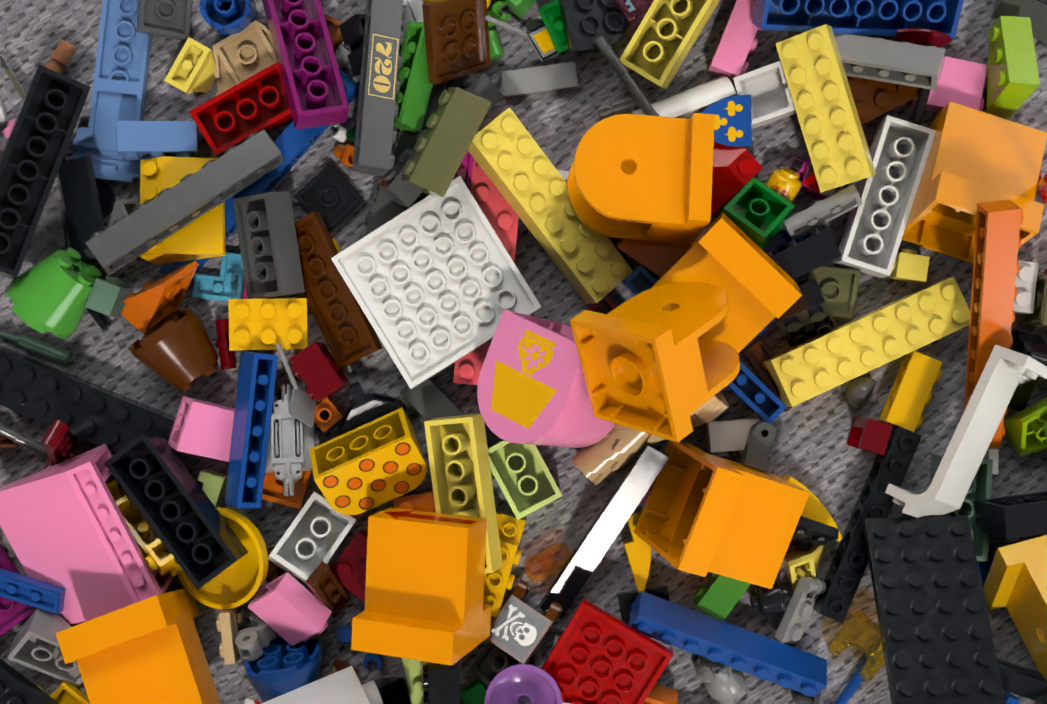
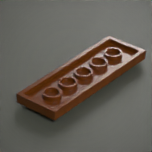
M313 211L295 222L305 289L304 295L338 368L341 369L382 349V345L374 328L331 258L337 255L338 251L320 212Z

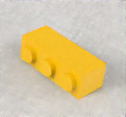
M917 351L906 354L879 420L890 425L900 426L912 432L918 429L923 421V415H921L923 409L932 399L933 393L931 390L934 382L936 383L942 374V369L940 368L942 362Z

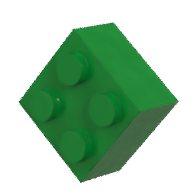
M753 177L723 208L722 213L727 215L750 239L763 249L784 226L783 221L790 217L795 205Z

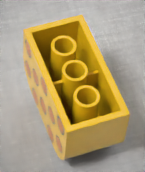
M399 408L309 449L316 484L329 505L336 512L344 515L361 514L372 508H377L394 498L403 496L405 493L417 488L423 482L427 473L426 463L417 434L403 408Z

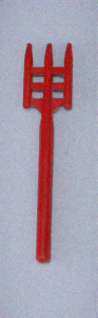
M1040 171L1036 191L1039 193L1040 203L1046 204L1047 173L1041 177Z

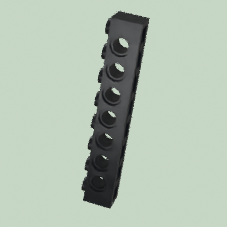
M892 425L885 454H877L842 540L825 576L826 590L823 594L818 595L813 607L819 614L842 624L869 563L862 522L865 518H888L894 504L892 502L894 497L885 493L889 483L901 487L922 437L900 426Z

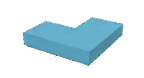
M225 251V256H222L220 276L195 273L192 298L228 302V299H243L244 271L241 253Z

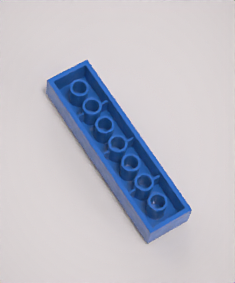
M755 0L752 23L761 30L806 32L827 24L832 27L833 33L895 36L898 29H930L945 33L952 39H955L964 0Z

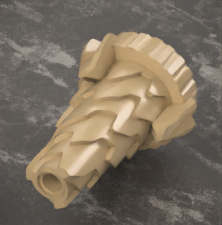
M718 392L690 414L692 428L706 422L708 424L711 423L729 407L726 398L721 392ZM615 424L602 440L591 446L580 448L572 462L589 480L598 485L610 473L624 467L633 460L646 443L655 446L660 441H667L668 439Z

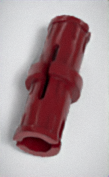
M229 318L214 320L218 341L215 343V346L219 349L220 370L237 368L234 351H229Z

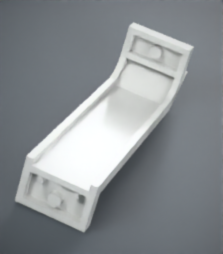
M998 345L994 346L929 488L922 494H916L890 483L888 484L885 493L894 497L892 502L904 507L901 513L916 518L940 517L960 509L1021 376L1023 375L1033 380H1036L1037 376L1047 379V366L1030 356Z

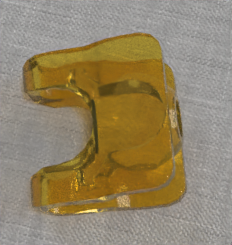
M855 611L832 639L827 651L837 656L847 647L854 646L862 649L867 660L861 668L860 677L868 682L885 665L879 625L865 614Z

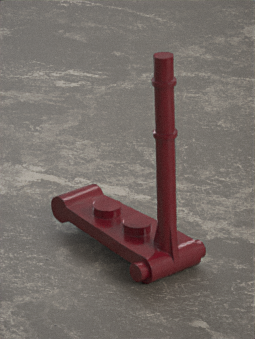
M55 419L40 442L45 446L48 454L45 469L61 463L65 459L68 460L79 455L72 452L76 443V436L70 432L67 424ZM111 474L107 480L112 481L115 477Z

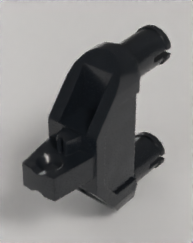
M358 381L349 385V391L353 399L349 400L350 405L341 422L338 435L340 436L399 408H403L406 412V406L400 399L371 393L370 391L364 393Z

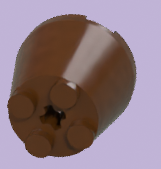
M192 303L187 304L186 308L182 311H175L143 335L141 340H136L128 347V350L136 359L173 387L181 389L182 392L196 384L194 381L200 375L205 378L216 370L215 366L219 364L217 362L219 358L197 309Z

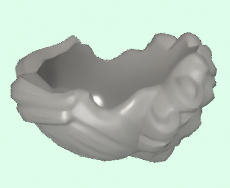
M702 656L698 657L694 666L697 672L696 678L699 681H703L707 692L714 701L721 704H731L744 696L746 680L741 671L719 662L710 661Z

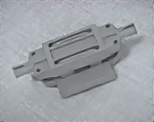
M288 384L287 394L285 385H281V400L273 402L274 414H271L265 473H275V478L284 483L283 495L289 496V486L290 496L295 495L294 482L302 478V471L312 470L309 449L315 447V427L313 424V427L310 428L289 414L292 386Z

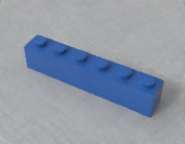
M253 351L241 352L225 503L235 508H261L278 355Z

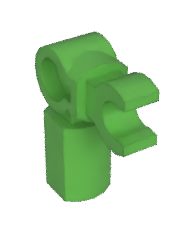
M507 1L496 2L492 9L489 8L487 10L488 16L500 21H508L512 15H502L501 9L507 5ZM488 21L490 60H494L505 55L498 34L493 29L496 24Z

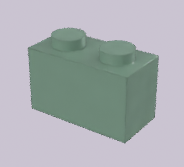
M115 277L96 278L85 307L107 316L123 317L121 315L125 306L123 301L133 292V289L126 287L128 282Z

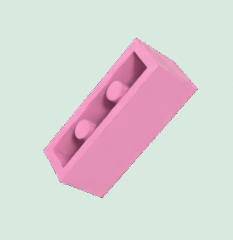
M735 1L707 70L708 72L721 77L727 76L733 82V78L745 74L749 62L745 61L747 55L754 52L758 43L755 35L759 28L752 23L755 1Z

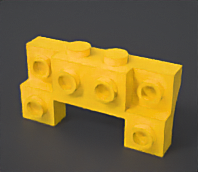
M114 479L106 484L152 571L157 569L161 575L168 572L172 578L183 571L126 492L118 487L116 480Z
M497 511L503 566L493 573H484L483 604L492 605V617H496L500 612L506 589H512L515 575H512L511 572L513 565L518 566L522 551L518 550L527 520L524 518L517 520L516 516Z

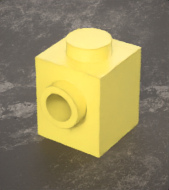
M901 249V252L897 253L889 279L912 283L926 282L930 257L916 255V250Z

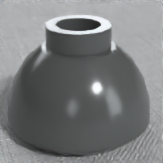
M858 377L845 382L842 391L846 393L849 404L856 410H860L871 397L876 382L875 379L870 377Z

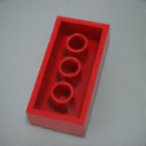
M278 62L189 111L217 158L223 156L224 152L230 147H237L245 142L246 138L252 133H259L265 130L268 134L293 120Z

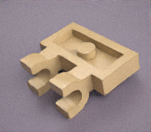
M235 608L224 609L219 613V617L216 620L217 630L221 632L222 636L219 651L220 656L224 657L225 665L235 664L241 658L235 639L238 634L237 625L242 623L244 619L243 611L236 613Z

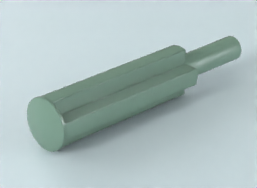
M0 329L1 338L17 343V347L63 363L64 365H67L71 360L72 351L27 335L17 336Z

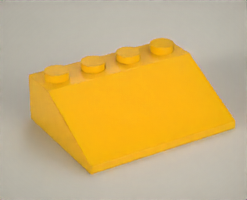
M163 156L140 160V204L152 201L158 197L162 190L176 186L184 176L198 172L206 162L217 160L218 158ZM225 201L140 255V257L154 265L225 256Z

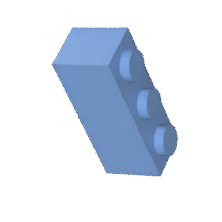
M116 121L118 156H123L124 160H138L139 156H150V158L163 156L192 157L196 156L198 152L195 121Z

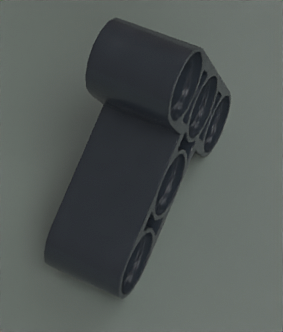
M1017 329L1011 333L1013 345L1010 347V350L1030 356L1047 366V344L1044 339L1039 335ZM1022 375L1007 408L1016 411L1024 410L1040 377L1037 376L1036 380Z

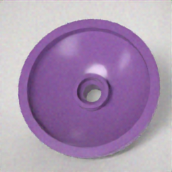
M530 664L513 665L498 673L488 686L484 704H520L521 698H527L529 704H563L561 691L553 677L545 670Z

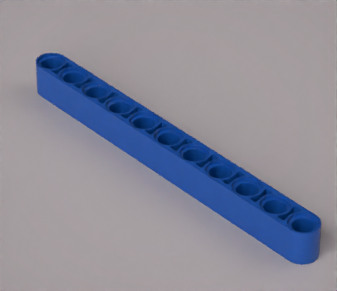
M339 71L349 105L358 95L359 86L343 71ZM294 122L290 123L274 141L282 153L284 163L225 201V241L237 229L233 199L270 192L330 125L295 130ZM210 258L163 264L159 273L164 275L193 261L199 263L195 272L197 273Z

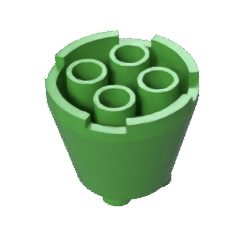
M68 248L66 251L58 250L13 279L6 287L5 295L9 296L14 303L11 309L27 325L42 334L48 331L57 334L59 339H66L78 328L87 310L85 304L93 289L95 279L101 276V272L95 266L83 262L80 259L81 255L72 248Z

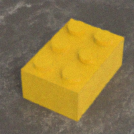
M307 298L228 299L229 351L277 350L275 346L277 342L281 344L283 350H300L308 347Z

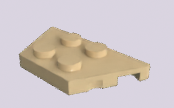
M255 20L243 31L232 34L213 45V57L216 64L214 70L218 89L216 96L278 62L270 30L266 26Z

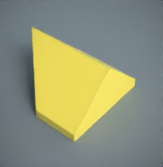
M824 545L811 547L807 551L797 550L785 555L782 564L793 593L800 578L810 577L816 579Z

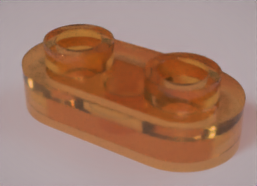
M554 543L529 557L525 562L526 576L530 580L538 582L562 570L571 557L569 547L564 543ZM556 551L563 552V558L556 559L554 553ZM535 563H539L542 566V569L538 572L532 569Z

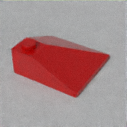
M714 142L711 215L763 168L744 147L725 146Z

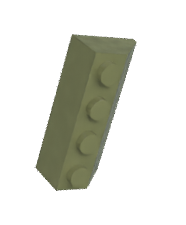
M451 87L442 92L438 100L440 105L436 113H432L426 123L428 129L424 137L421 136L414 147L416 152L412 160L407 161L402 171L404 174L402 181L427 195L445 196L492 103L458 87Z

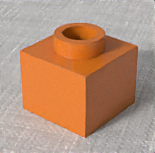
M327 398L316 406L314 422L325 433L341 421L345 414L331 398ZM324 410L329 412L327 420L321 417V413Z

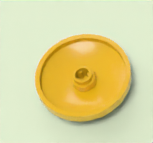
M216 507L245 546L248 553L198 590L184 571L177 575L186 591L200 603L215 609H232L248 602L261 590L268 573V552L262 535L247 517L229 508Z

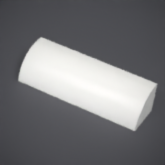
M722 76L651 105L661 117L687 118L693 113L702 112L712 103L725 97L735 96L737 93L729 78ZM641 108L631 112V114L645 115Z

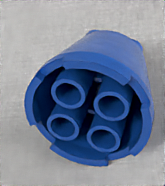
M277 637L270 641L268 647L262 648L263 653L258 659L243 662L246 676L261 703H264L321 679L322 650L318 639L314 641H301L291 646L282 637Z

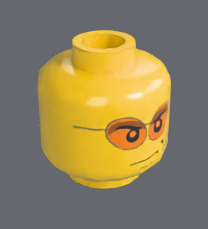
M781 167L780 170H774L771 173L766 186L793 203L802 187V183L798 173Z

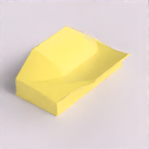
M188 37L164 81L186 94L193 92L208 93L216 79L214 70L216 64L213 59V51Z

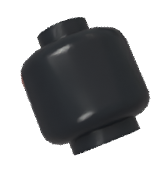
M775 580L772 589L754 585L753 593H749L752 608H757L758 612L764 616L781 613L785 610V605L789 604L786 587L777 580Z

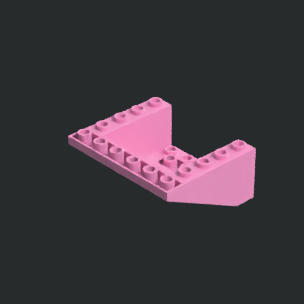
M107 444L0 488V526L28 577L66 588L63 611L56 615L62 617L69 625L92 620L152 596L165 593L172 580L168 572L161 575L157 569L152 571L147 565L138 544L105 483L112 474L104 464L112 457Z

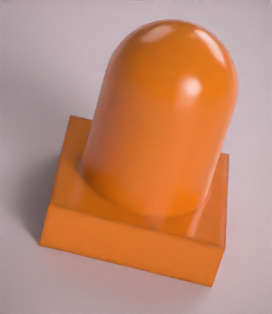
M349 144L337 145L334 148L335 157L341 160L340 163L353 167L354 146Z

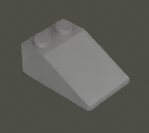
M36 608L15 635L7 659L77 687L83 682L77 661L65 664L56 637L57 632L68 629L71 626L62 617Z

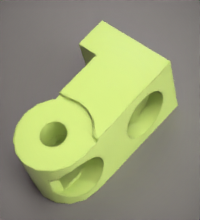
M204 469L200 471L197 481L204 483L202 490L215 507H220L226 489L227 475Z

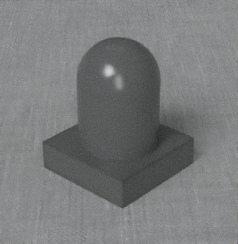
M795 691L793 701L795 704H819L821 693L811 697Z

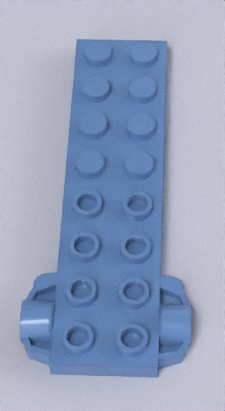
M103 0L89 124L88 128L80 127L77 129L75 139L73 140L74 155L71 157L72 160L91 155L95 179L135 184L136 179H140V160L150 159V156H139L138 160H124L123 156H118L116 121H143L152 35L136 32L138 0Z

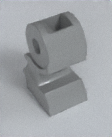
M254 612L249 614L252 627L240 630L235 639L241 659L246 662L258 659L263 653L262 648L268 647L270 641L277 638V632Z

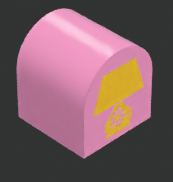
M503 310L481 368L477 386L479 409L489 429L499 438L518 444L583 448L602 440L616 423L594 417L572 328L561 322Z

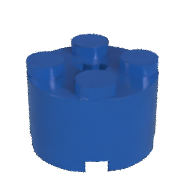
M253 0L199 1V10L204 20L214 31L226 38L243 31L250 23L257 19L256 6Z

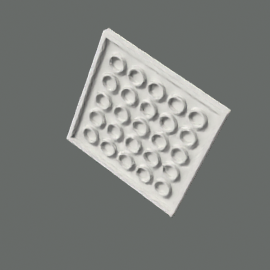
M461 176L452 180L444 197L427 196L331 258L410 389L415 388L493 339L503 310L531 315L542 308Z

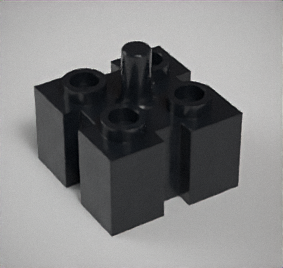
M355 14L339 25L344 45H349L352 51L347 56L353 75L361 73L365 14Z

